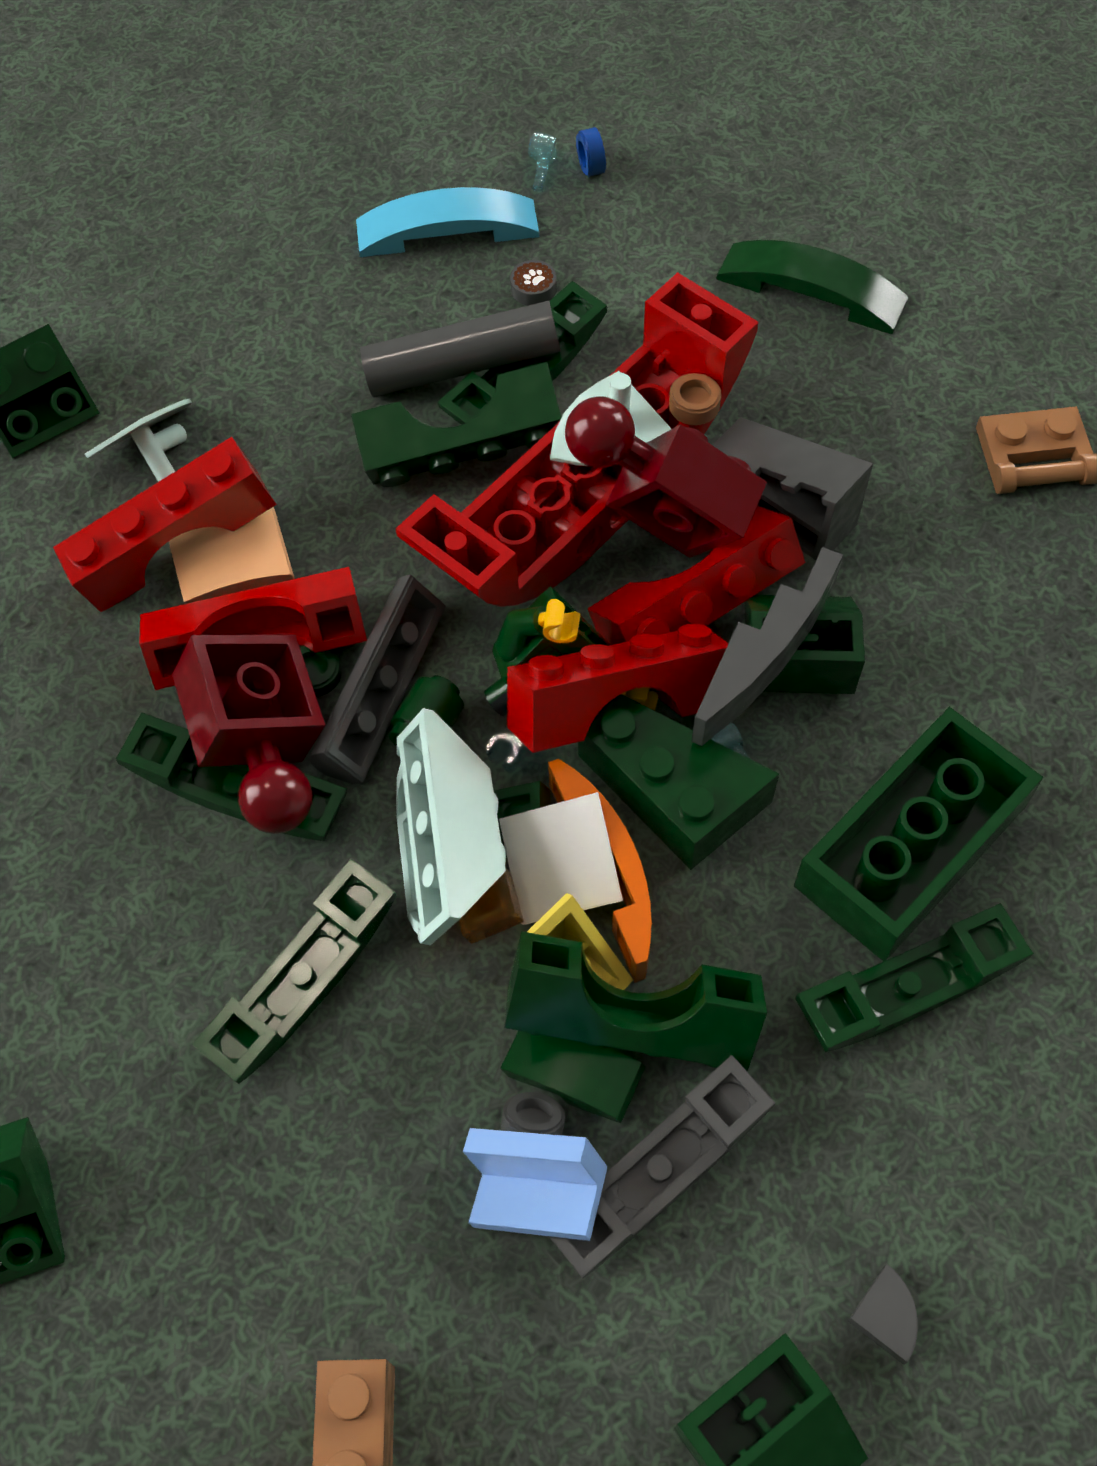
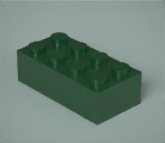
M949 706L802 859L794 887L884 962L1026 808L1044 777Z

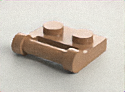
M1077 406L982 416L979 418L976 430L997 494L1013 493L1016 487L1078 480L1080 485L1097 483V454H1093ZM1071 458L1072 460L1067 462L1039 464L1021 467H1015L1014 465L1019 463H1029Z

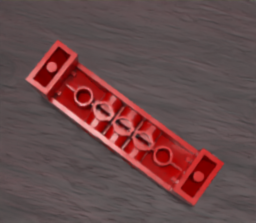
M677 272L645 301L643 345L612 374L617 371L627 374L631 378L632 386L671 429L681 424L684 427L693 428L705 434L713 420L702 425H688L678 421L671 414L669 409L671 385L676 379L686 374L699 373L707 375L720 386L721 409L750 352L758 331L759 322ZM558 422L461 513L433 494L396 528L397 537L486 603L499 607L519 605L537 598L550 586L554 588L574 573L629 520L606 505L623 466L616 464L606 468H594L550 460L554 432L559 424Z

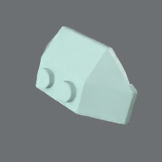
M423 708L397 737V755L400 756L401 763L397 774L396 818L408 920L413 930L418 934L420 944L432 945L506 871V850L501 843L497 817L498 798L493 791L490 768L433 710Z

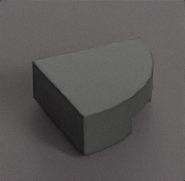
M886 1264L854 1310L848 1322L904 1365L908 1363L917 1340V1312L908 1287L896 1271Z

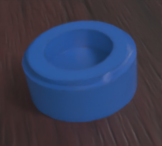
M593 127L579 131L576 136V148L583 173L588 177L605 173V150L598 129Z

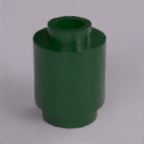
M434 675L431 678H418L391 720L393 727L389 734L391 742L397 747V737L423 708L433 710L452 728L464 708V702L459 696L460 690L447 678Z

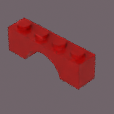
M230 437L60 542L53 549L71 585L95 608L102 612L146 586L145 570L149 561L163 545L185 532L205 527H218L233 532L277 504L255 467L233 437Z
M757 506L744 538L714 548L698 564L674 576L651 582H629L587 608L595 629L611 645L628 642L633 636L639 634L661 635L675 632L686 624L709 625L806 563L792 518Z
M350 567L140 614L139 644L155 690L175 686L172 674L191 635H296L298 644L309 648L314 653L367 641Z
M686 624L675 632L661 635L639 634L633 636L628 642L609 646L601 644L587 645L580 652L557 657L552 655L533 657L529 660V663L507 667V728L532 753L584 741L594 718L607 703L626 691L641 687H650L652 691L657 692L658 698L681 717L697 714L729 643L713 633L705 625Z

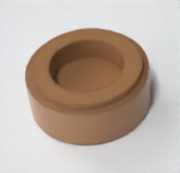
M691 373L683 375L673 382L669 394V409L678 421L688 425H702L710 422L717 416L720 409L721 389L714 379L704 374Z

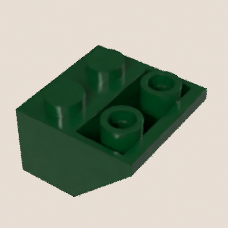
M49 324L0 348V440L12 458L100 413Z
M754 595L745 601V624L760 630L776 595ZM828 597L811 631L784 669L763 692L855 694L865 663L862 612L852 597Z
M29 1117L0 1126V1284L64 1263L65 1261L49 1166Z
M786 1333L687 1415L674 1428V1431L700 1466H860L868 1459L832 1392Z

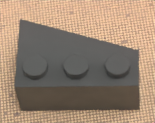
M742 417L713 444L714 447L726 455L745 461L753 473L767 482L757 506L791 517L802 552L817 560L822 547L833 551L856 527L873 463Z

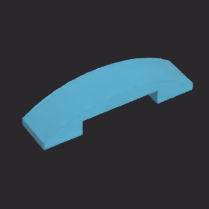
M458 187L415 193L382 204L356 219L360 257L405 252L404 240L493 230L495 242L539 237L533 199L516 193L489 188Z

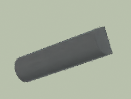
M549 301L360 347L362 366L372 397L468 375L472 371L476 373L561 352Z
M411 574L397 579L309 757L311 764L326 776L350 784L363 783L388 731L391 720L396 714L445 610L446 605Z

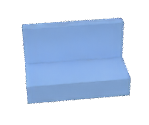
M469 1129L463 1153L482 1173L468 1222L473 1228L590 1241L607 1172V1165L586 1137Z

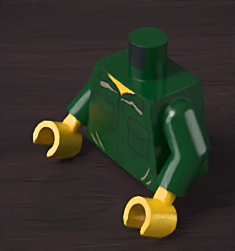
M550 586L529 608L515 609L507 613L498 638L492 648L501 678L484 691L486 699L498 714L505 716L507 714V667L529 663L531 658L540 655L557 657L580 652L587 645L601 644L609 646L611 644ZM650 687L635 688L622 693V695L655 711L658 694L655 691H649Z

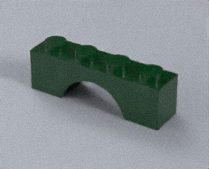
M547 362L499 374L497 376L495 392L488 406L476 418L459 426L442 428L427 425L414 418L400 401L351 414L364 471L373 485L381 483L383 487L402 485L410 480L411 475L429 471L431 474L448 473L458 468V463L475 458L483 462L493 461L505 456L507 450L527 445V448H531L562 418Z
M521 931L507 990L504 1028L523 1031L535 1036L546 1035L580 1041L591 1046H608L636 1051L653 1057H669L703 1063L714 1068H718L732 1055L748 1071L767 1016L762 977L758 974L701 964L688 979L670 989L654 993L629 992L608 984L592 970L586 960L582 942Z

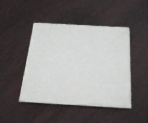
M598 792L499 819L522 925L537 922L566 893L573 895L583 910L623 901Z

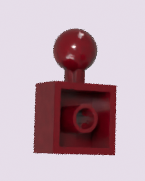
M604 396L588 398L579 403L571 411L566 422V443L570 452L578 461L594 468H606L617 463L623 466L606 503L614 511L689 558L744 538L767 482L753 473L745 461L737 457L728 456L708 443L707 437L700 431L684 427L680 424L646 443L635 436L634 421L626 407L615 399Z
M191 635L172 676L198 767L248 765L249 772L243 778L238 793V803L242 815L250 825L265 833L279 834L291 831L305 820L311 809L313 798L311 785L306 775L299 768L288 762H302L325 727V722L296 635Z

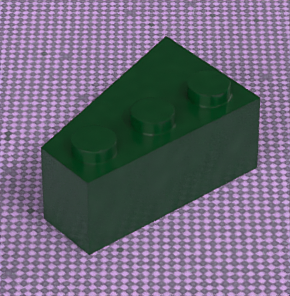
M620 694L607 703L594 718L585 740L578 742V755L672 852L692 870L773 802L779 773L712 739L703 746L691 742L692 729Z

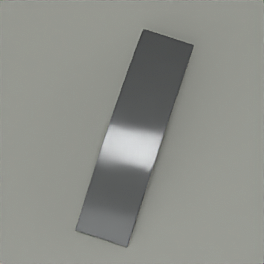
M731 1055L685 1096V1102L606 1172L590 1241L550 1237L551 1240L584 1279L625 1246L694 1185L775 1106V1102Z

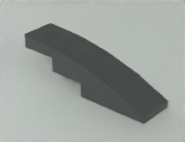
M822 547L803 591L781 584L760 630L738 622L695 716L691 742L703 746L743 713L780 674L814 626L836 583L843 554Z

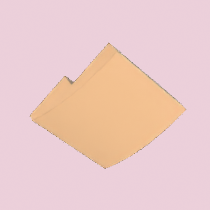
M274 507L233 532L218 527H205L185 532L169 541L185 604L295 579Z

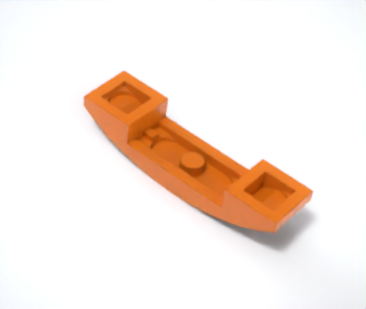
M559 758L548 762L549 786L557 803L596 792L599 793L621 894L626 907L613 911L612 932L634 983L644 980L647 973L651 942V904L646 877L635 845L616 811L588 779Z

